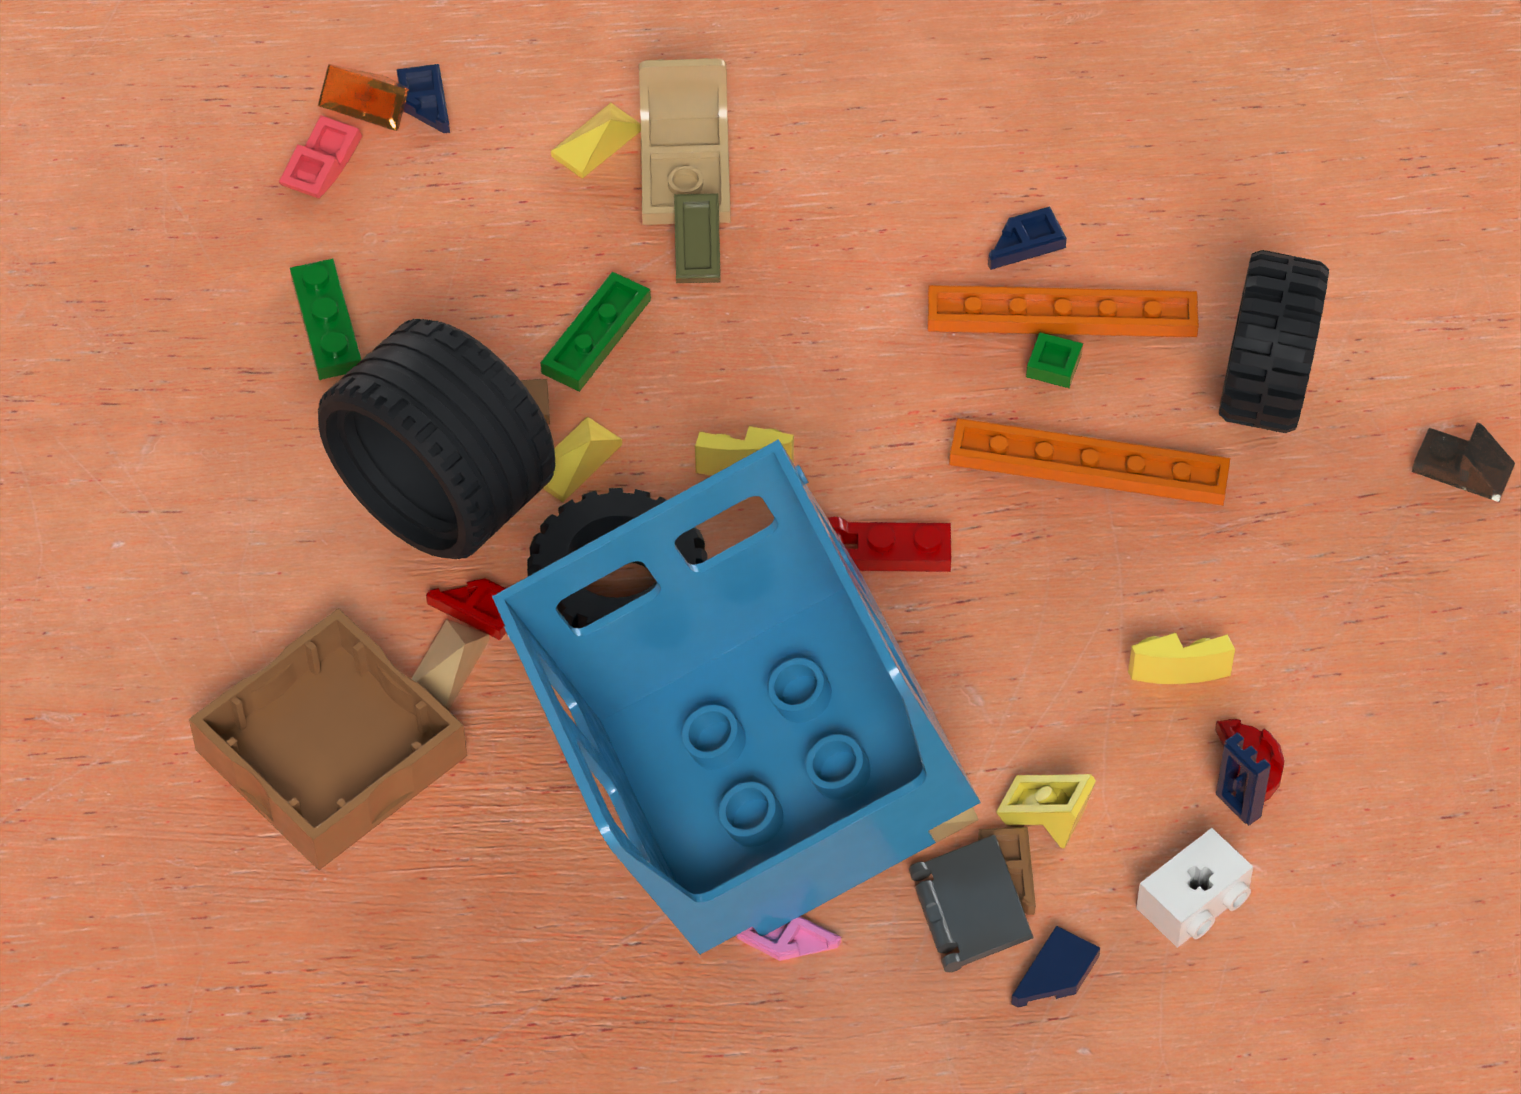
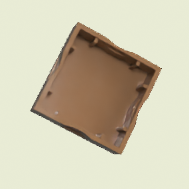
M339 608L289 644L268 666L242 679L189 718L196 751L318 870H321L467 757L464 725L418 682L401 673L389 661L382 648Z

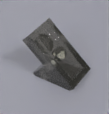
M1477 422L1469 441L1429 428L1414 460L1412 472L1500 502L1514 470L1515 462L1481 423Z

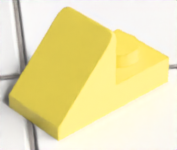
M1091 774L1016 775L996 813L1005 825H1043L1061 848H1065L1085 811L1096 780Z

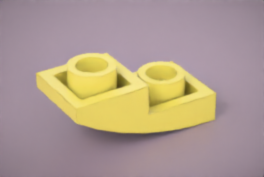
M749 426L745 440L735 439L726 434L715 435L699 432L695 444L696 473L712 476L778 439L794 463V435L782 433L772 428L762 429Z
M1176 633L1163 637L1151 636L1131 646L1128 673L1132 680L1157 684H1188L1216 680L1231 676L1235 648L1228 634L1214 639L1202 638L1184 648Z

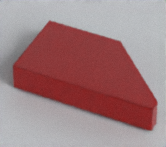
M483 578L469 581L465 587L442 592L437 588L429 590L426 594L428 605L498 640H501L506 634L505 624L492 596L506 588Z

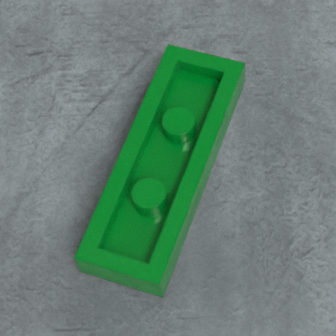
M328 259L291 267V279L318 379L323 380L345 375L361 361V356L334 260Z
M612 272L540 362L541 374L580 392L651 301L650 289Z

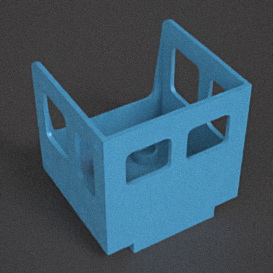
M779 439L492 596L505 624V631L515 646L601 835L612 852L700 955L750 927H753L760 936H765L791 920L802 916L933 845L936 842L929 830L981 803L861 572L806 485L809 482L801 467L794 465ZM758 496L764 500L774 516L773 522L767 528L703 563L689 564L674 544L675 540L684 532L749 497ZM639 561L644 563L657 581L656 586L650 592L583 628H572L556 608L558 603L564 598L631 562ZM553 688L558 692V694L562 697V699L568 706L575 720V723L562 708L554 693ZM592 773L608 793L627 836L612 818Z

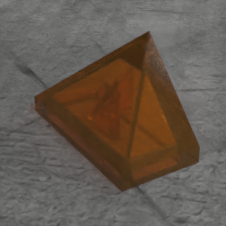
M328 64L318 106L398 131L409 89L384 75Z

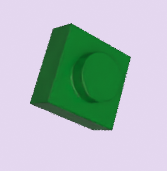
M1040 332L1027 365L1026 377L1070 389L1082 356L1083 343Z

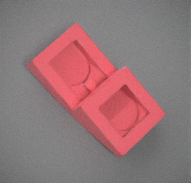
M320 115L305 147L297 144L279 183L282 186L320 198L335 182L362 138L359 128Z

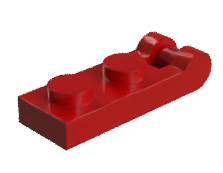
M841 517L827 518L843 545L857 544V549L846 548L859 571L951 572V523L847 522Z

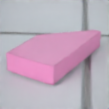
M801 916L764 936H760L753 927L737 934V939L779 961L838 948L841 943L840 936Z

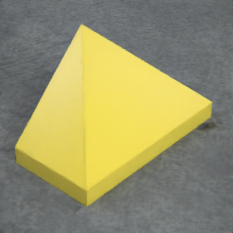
M610 103L551 150V157L583 179L641 132V123Z
M586 417L554 448V475L543 489L564 502L622 446V439L594 420Z

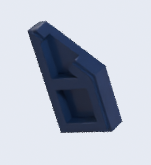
M439 64L397 69L403 111L442 133H450Z
M1050 206L1008 219L1002 230V236L994 250H991L988 255V267L990 270L1066 248L1067 238Z
M1056 926L1013 993L1011 1004L1016 1007H1023L1033 1000L1055 996L1058 999L1075 995L1098 960L1100 947Z

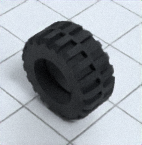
M1265 250L1251 254L1219 408V415L1226 422L1281 433L1296 430L1314 358L1329 278V268L1321 261Z
M609 488V493L598 495L597 491L583 494L582 500L577 503L573 500L568 501L558 508L559 515L557 517L551 514L540 525L541 533L533 537L529 547L530 557L527 559L528 576L667 500L663 497H659L657 500L651 499L650 493L635 489L634 494L623 493V488ZM694 527L684 532L675 540L674 544L689 564H700L708 560L704 538L697 528ZM639 561L631 562V563L639 564V565H642V566L646 567L645 564L642 563V562H639ZM657 581L648 589L638 594L619 598L600 596L582 588L561 600L556 608L572 628H583L650 592L656 586Z

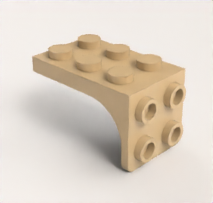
M707 58L642 61L639 64L643 225L675 224L674 194L718 193L719 223H731L726 62L722 59Z

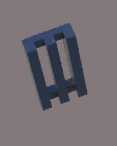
M1237 732L1224 742L1216 795L1249 826L1262 816L1271 765L1265 759L1256 763L1257 751L1252 746L1243 750L1244 738ZM1234 791H1236L1235 797L1231 794Z

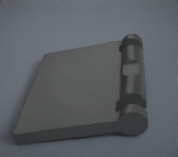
M995 835L929 861L918 862L910 866L909 873L912 880L920 881L927 878L930 874L934 878V880L920 882L916 885L915 889L937 951L939 953H948L957 946L960 953L948 954L942 958L941 962L944 971H957L966 964L1034 938Z

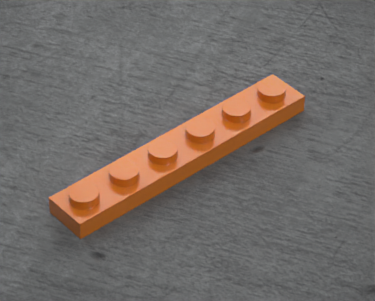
M928 286V332L1039 334L1041 332L1064 335L1197 337L1198 335L1197 291Z
M957 418L950 450L949 465L1224 506L1231 458Z

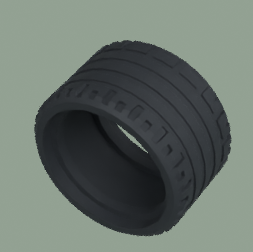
M412 319L411 321L404 322L325 392L319 401L318 427L320 437L332 465L348 489L368 512L394 535L414 548L432 556L461 559L473 555L541 491L554 475L555 450L553 438L543 413L527 388L512 370L485 345L466 332L443 322L426 319Z

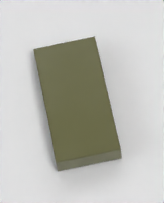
M718 193L674 194L676 283H719Z

